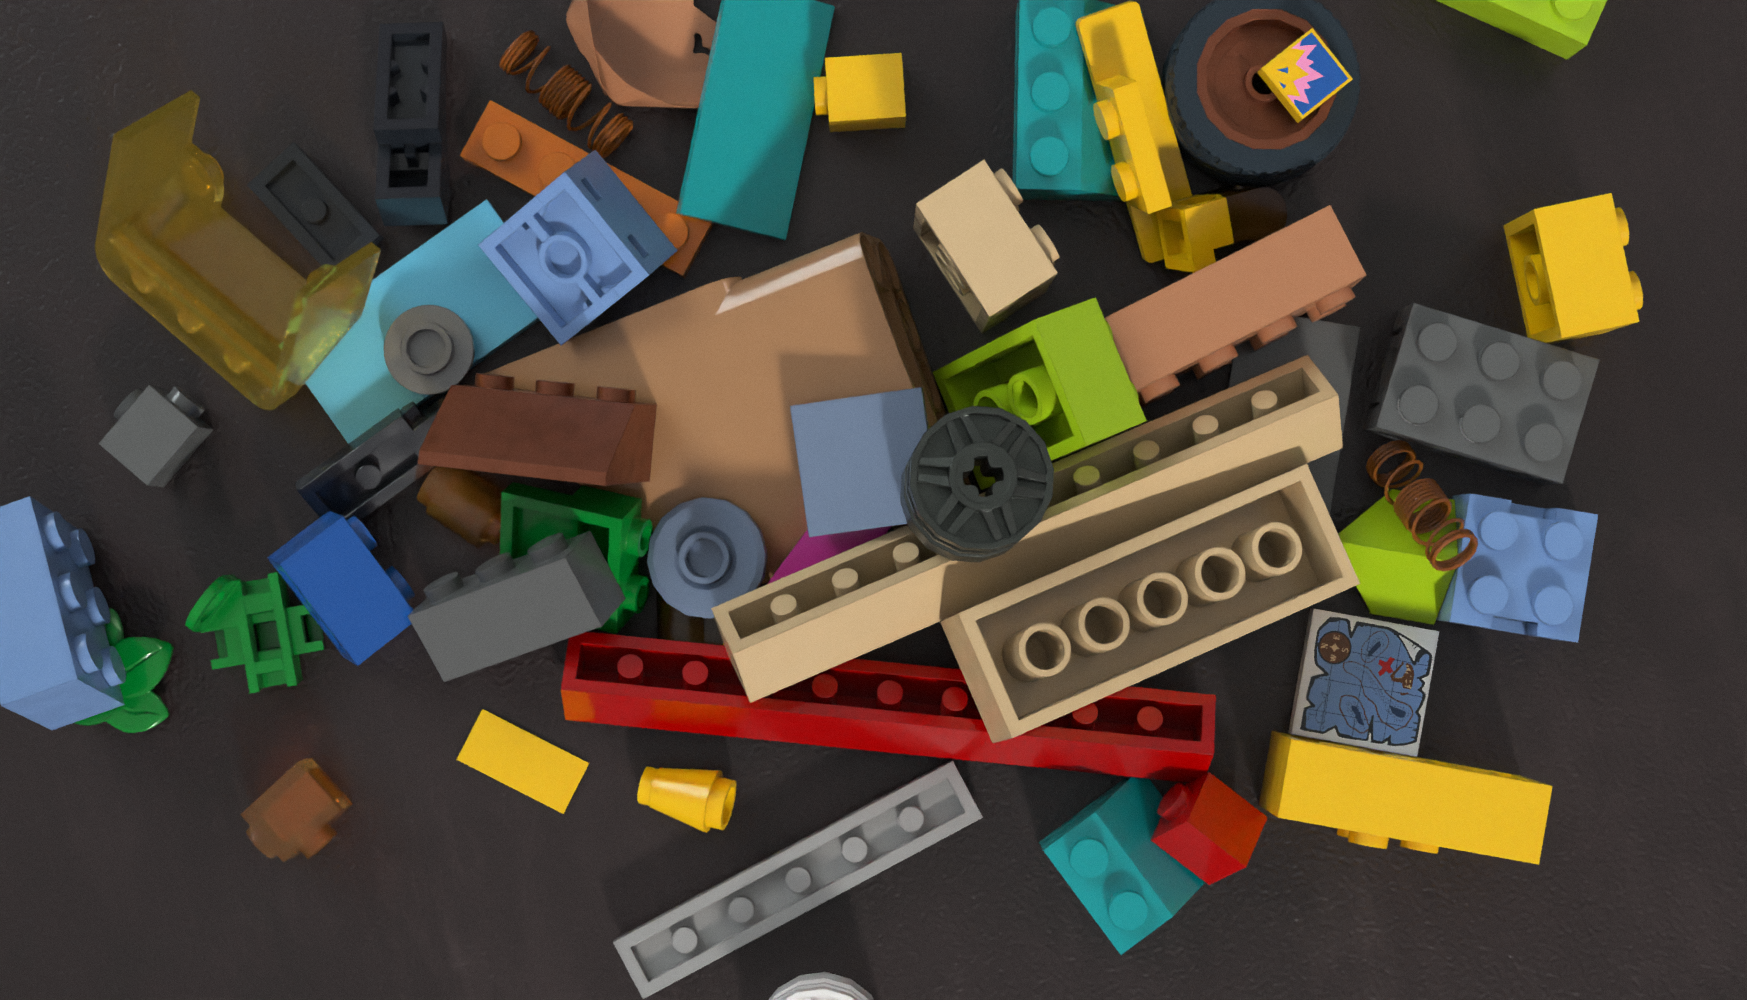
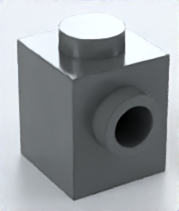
M148 385L144 391L140 388L134 390L119 404L114 412V418L118 420L117 423L98 444L147 486L165 487L211 434L213 429L199 418L205 411L204 407L183 389L174 386L169 392L167 389Z

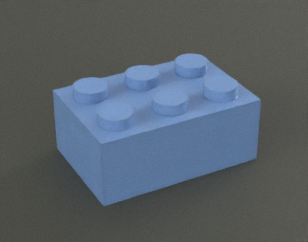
M31 496L0 506V704L2 707L50 730H55L125 705L120 684L126 681V672L118 651L115 647L109 646L104 624L110 622V611L103 593L98 587H94L89 566L95 563V554L89 537L82 528L77 529L64 520L59 512L51 511Z

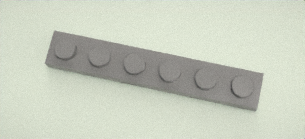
M951 759L616 938L613 944L641 997L644 999L978 821L983 816Z

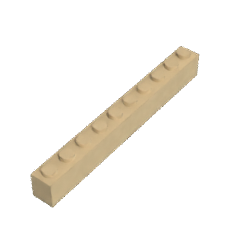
M1308 355L1052 463L1054 467L1053 497L1041 522L1003 555L979 563L951 561L927 549L909 529L908 525L711 608L729 659L750 703L1343 448L1338 393ZM986 492L979 494V496L984 497Z

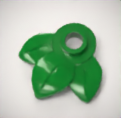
M109 608L110 622L104 624L109 646L116 648L124 664L126 681L120 684L125 705L74 723L92 726L107 722L127 733L147 731L163 722L170 715L166 704L152 690L167 672L174 647L172 643L158 638L128 637L124 639L121 619L115 609Z

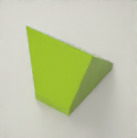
M1390 489L1389 495L1394 502L1401 490ZM1383 496L1338 533L1360 582L1356 587L1370 610L1369 614L1434 625L1455 569L1438 571L1432 567L1425 554L1426 546L1418 544L1413 539L1412 533L1406 529L1394 512L1393 505ZM1433 499L1421 504L1413 513L1423 509ZM1449 499L1452 502V510L1446 521L1456 518L1454 499ZM1456 522L1442 528L1434 536L1432 542H1437L1443 535L1457 530ZM1434 530L1417 534V537L1427 542ZM1457 539L1442 548L1436 557L1437 561L1448 560L1458 555Z

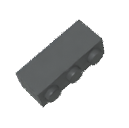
M591 531L567 540L563 533L553 534L530 547L527 555L513 560L510 553H503L481 564L475 570L476 574L461 579L458 572H453L433 581L424 588L423 591L426 598L408 615V618L444 682L603 626L626 598Z

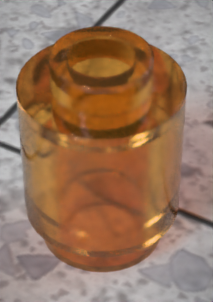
M435 466L425 479L417 495V501L427 507L426 515L476 549L481 548L488 541L493 545L500 542L501 492L503 489L476 471Z

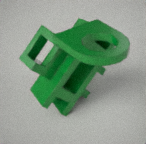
M278 572L269 573L268 578L247 582L242 581L235 575H222L218 577L198 599L185 623V626L193 632H215L219 658L211 660L212 670L245 665L249 694L260 692L265 687L287 684V687L298 685L303 680L299 654L326 650L323 630L304 605L290 606L287 583ZM304 615H305V617H306V623H307L308 634H309V640H310V642H308V643H307V638H306V633H305V627H304V621H303V616H304ZM253 624H256L261 651L257 650Z

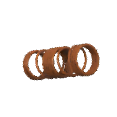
M534 30L522 33L504 52L500 59L499 67L503 68L507 75H517L531 68L526 79V92L529 94L541 92L538 98L539 104H542L546 110H549L553 117L556 116V120L568 117V131L581 130L595 121L588 136L587 146L592 151L596 150L602 158L609 156L631 132L633 121L628 119V116H624V113L617 114L602 129L592 145L593 135L605 114L612 107V102H609L585 123L577 127H571L572 117L576 109L590 94L592 83L585 80V77H582V74H578V71H575V68H571V64L560 68L545 85L538 89L530 90L531 78L544 56L551 50V46H547L530 63L512 72L511 70L519 66L531 54L539 42V35H535Z
M1396 440L1383 444L1376 449L1368 459L1366 465L1367 473L1377 486L1385 488L1386 500L1393 505L1394 512L1406 529L1412 533L1413 539L1418 544L1426 546L1425 554L1432 567L1438 571H1450L1464 565L1475 554L1478 547V539L1471 530L1463 529L1465 520L1462 518H1452L1446 521L1452 510V502L1434 479L1423 478L1415 480L1423 470V462L1417 460L1416 452H1414L1411 445L1406 441ZM1407 452L1406 458L1395 469L1387 473L1377 474L1379 467L1389 457L1397 453ZM1415 464L1419 465V470L1411 478L1402 483L1390 485V483H1394L1409 474ZM1407 485L1400 491L1394 502L1390 498L1389 488ZM1433 499L1423 509L1413 513L1421 504ZM1453 522L1461 523L1459 529L1443 535L1437 542H1432L1434 536L1448 524ZM1434 530L1427 542L1417 537V534ZM1459 538H1470L1467 547L1455 557L1444 561L1436 560L1438 553L1450 542Z

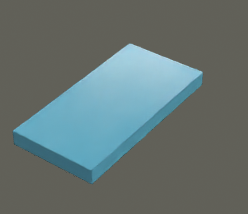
M487 199L279 346L348 444L397 408L401 410L402 407L412 401L419 407L434 396L419 394L406 389L393 378L387 368L384 358L385 337L395 319L405 311L421 305H437L451 310L462 318L469 327L474 339L475 354L471 369L540 321L478 246L504 223Z

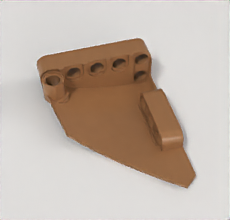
M864 232L745 279H742V277H730L706 284L571 338L563 345L556 344L484 373L515 377L514 389L535 391L536 380L575 383L574 395L596 398L597 386L636 390L635 402L657 404L650 482L610 486L578 484L642 498L641 517L652 521L653 532L661 518L680 503L701 497L730 501L747 511L762 530L768 557L765 578L761 584L768 583L807 530L790 406L923 387L929 428L946 415L892 257L880 239ZM967 476V478L963 480L964 484L971 485L969 477ZM908 524L894 525L892 528L896 530Z

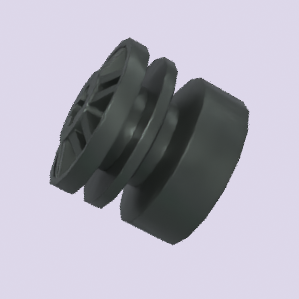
M970 406L944 415L923 434L902 473L900 503L909 529L927 549L951 561L979 563L1005 554L1041 522L1053 497L1054 467L1045 442L1025 420L1001 408ZM974 466H980L982 476L994 477L995 483L986 491L984 497L979 496L976 486L965 485L963 481L974 469Z

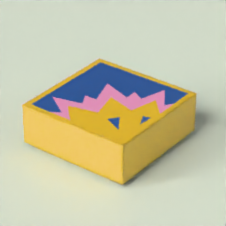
M1313 28L1257 72L1297 123L1353 80Z

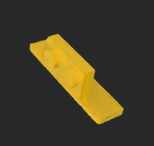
M1127 1L1078 18L1076 29L1097 102L1093 104L1095 120L1101 135L1105 140L1109 141L1115 164L1111 165L1112 179L1119 197L1123 202L1126 201L1141 256L1145 261L1153 263L1164 259L1156 211L1172 206V201L1190 197L1192 193L1176 135L1169 119L1166 99L1140 6L1137 2Z

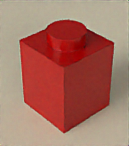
M1208 772L1186 785L1177 783L1164 795L1157 809V813L1161 818L1151 841L1210 885L1247 867L1268 817Z

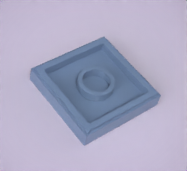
M923 387L790 406L809 537L907 524L900 503L901 477L915 447L923 434L929 429Z

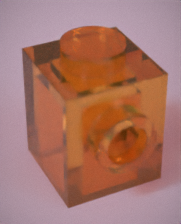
M312 758L297 762L240 815L250 825L246 830L249 839L267 857L273 858L277 855L283 862H286L302 852L309 860L338 834L330 825L347 811L353 803Z

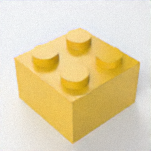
M1612 193L1533 209L1504 225L1528 338L1547 344H1554L1606 333L1639 322L1637 310L1643 306L1642 287L1637 274L1634 271H1628L1623 248L1629 242L1628 223L1623 210L1620 207L1615 208Z

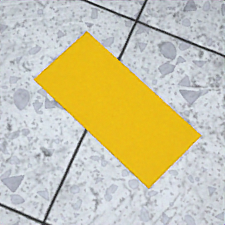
M484 709L481 710L456 759L564 814L589 765L588 762Z

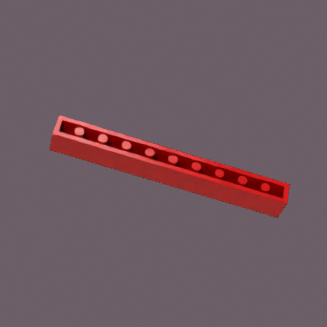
M585 632L568 639L561 684L565 720L1187 783L1206 774L1214 756L1216 695L1129 686L1014 738L992 743L961 669L851 659L750 703L724 645Z

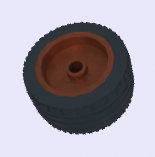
M1213 0L1188 21L1176 37L1166 56L1161 74V85L1179 150L1197 169L1204 171L1210 177L1232 185L1251 187L1275 185L1294 179L1307 172L1330 154L1347 132L1356 111L1361 87L1359 86L1361 74L1359 62L1356 59L1357 53L1353 47L1352 40L1347 36L1348 32L1343 28L1338 18L1336 19L1330 10L1323 7V4L1317 3L1314 0ZM1313 28L1353 80L1297 123L1257 72ZM1254 79L1264 85L1261 94L1255 91L1252 86Z

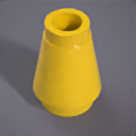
M647 766L640 779L637 801L639 804L647 805L705 833L710 828L724 830L730 820L734 807L736 781L723 778L721 770L658 769Z

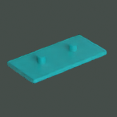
M721 0L676 214L778 240H786L815 104L813 77H820L835 6L816 0Z

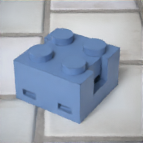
M596 150L567 169L478 244L560 345H563L678 251Z
M1471 493L1453 495L1456 518L1465 520L1463 529H1469L1478 539V547L1469 561L1455 569L1436 620L1578 643L1598 514L1562 508L1545 509L1511 503L1512 500ZM1456 522L1457 529L1460 528L1461 523ZM1470 538L1457 539L1458 554L1467 547Z

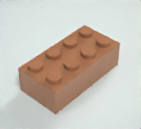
M1331 205L1104 319L1111 327L1113 341L1128 377L1137 390L1139 404L1143 408L1175 391L1174 388L1180 386L1177 377L1193 370L1197 380L1231 364V360L1239 356L1235 349L1236 347L1250 341L1254 351L1260 350L1287 336L1289 331L1296 328L1297 324L1294 318L1307 313L1310 321L1313 323L1345 307V303L1356 297L1352 288L1366 276V273Z

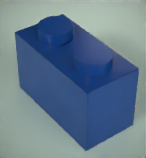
M328 511L267 558L340 654L358 666L412 624L408 615L413 611V608L408 601L415 597V593L393 566H390L385 571L370 552L378 545L357 517L353 515L346 521L342 515Z

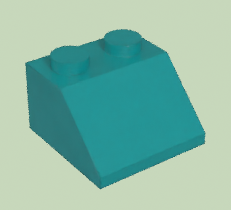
M1125 777L1038 842L1120 955L1172 918L1205 883L1151 841L1161 818L1157 813V809L1163 797L1150 779Z

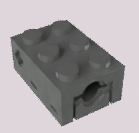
M1416 303L1398 310L1392 330L1397 332L1398 335L1390 337L1371 400V404L1376 405V407L1368 410L1362 431L1395 441H1406L1410 445L1543 486L1563 484L1600 359Z

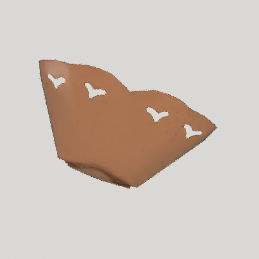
M572 0L566 13L568 28L579 52L588 60L604 95L608 96L617 106L698 109L709 55L693 53L695 46L694 35L696 33L700 34L703 47L711 50L716 22L695 7L694 0Z

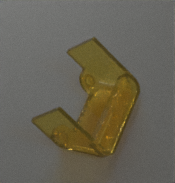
M190 90L113 134L95 241L96 257L101 268L114 284L259 408L274 410L300 390L362 316L381 250L370 242L337 265H322L311 272L307 280L304 279L221 208L224 196L223 171L219 163L211 155L204 153L192 143L200 97Z

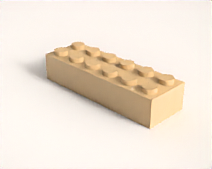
M1305 464L962 611L940 623L992 743H996L1021 735L1360 584L1310 469Z

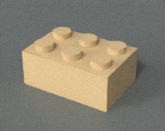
M982 160L916 203L913 226L914 231L981 334L1046 293L1058 273L1054 267V261L1060 258L1054 244L1043 228L1037 224L1029 229L1019 214L1018 205L1023 202V199L1009 175L1002 168L993 173L985 160Z

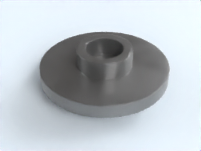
M421 305L402 313L390 326L384 341V358L389 372L400 385L419 394H441L447 392L451 385H459L469 373L474 360V339L467 324L451 310L437 305Z

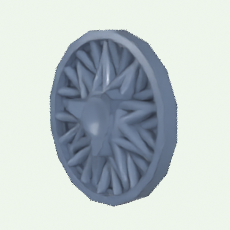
M701 497L678 504L661 518L650 537L647 564L652 583L667 604L685 615L711 619L714 618L711 608L760 587L765 578L768 552L762 530L747 511L728 500Z

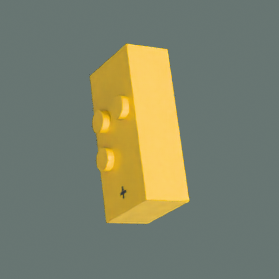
M1272 731L1259 806L1277 818L1337 828L1336 835L1346 837L1348 842L1387 849L1388 839L1394 838L1400 840L1399 846L1422 852L1438 853L1439 847L1539 865L1553 786L1515 774Z

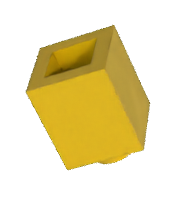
M902 53L825 58L826 76L813 77L816 115L829 116L830 132L905 128L906 110Z

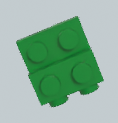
M512 482L501 492L500 554L510 553L514 560L527 555L530 547L553 534L563 533L567 540L591 531L626 598L603 626L596 628V630L617 634L635 613L639 614L642 612L648 598L649 579L647 576L638 575L639 557H643L649 548L653 525L650 519L641 517L642 498L584 485L573 495Z

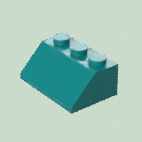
M1018 0L1015 18L1012 181L1023 200L1123 202L1116 191L1111 175V165L1115 164L1109 141L1103 138L1095 120L1093 104L1097 102L1076 29L1078 18L1115 6L1114 4L1098 0Z

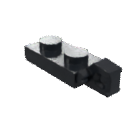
M448 391L437 396L422 406L421 409L418 408L414 401L402 407L401 410L397 408L295 482L296 490L319 517L331 511L342 515L346 521L353 515L362 520L435 467L418 464L419 450Z

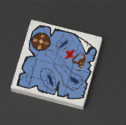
M1310 608L1288 733L1417 757L1439 631Z

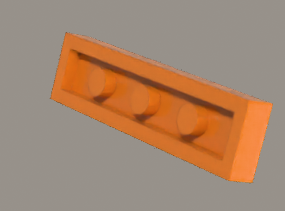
M490 100L460 156L473 165L535 197L562 173L590 153ZM608 164L678 250L660 266L685 278L714 223L676 214L679 201Z

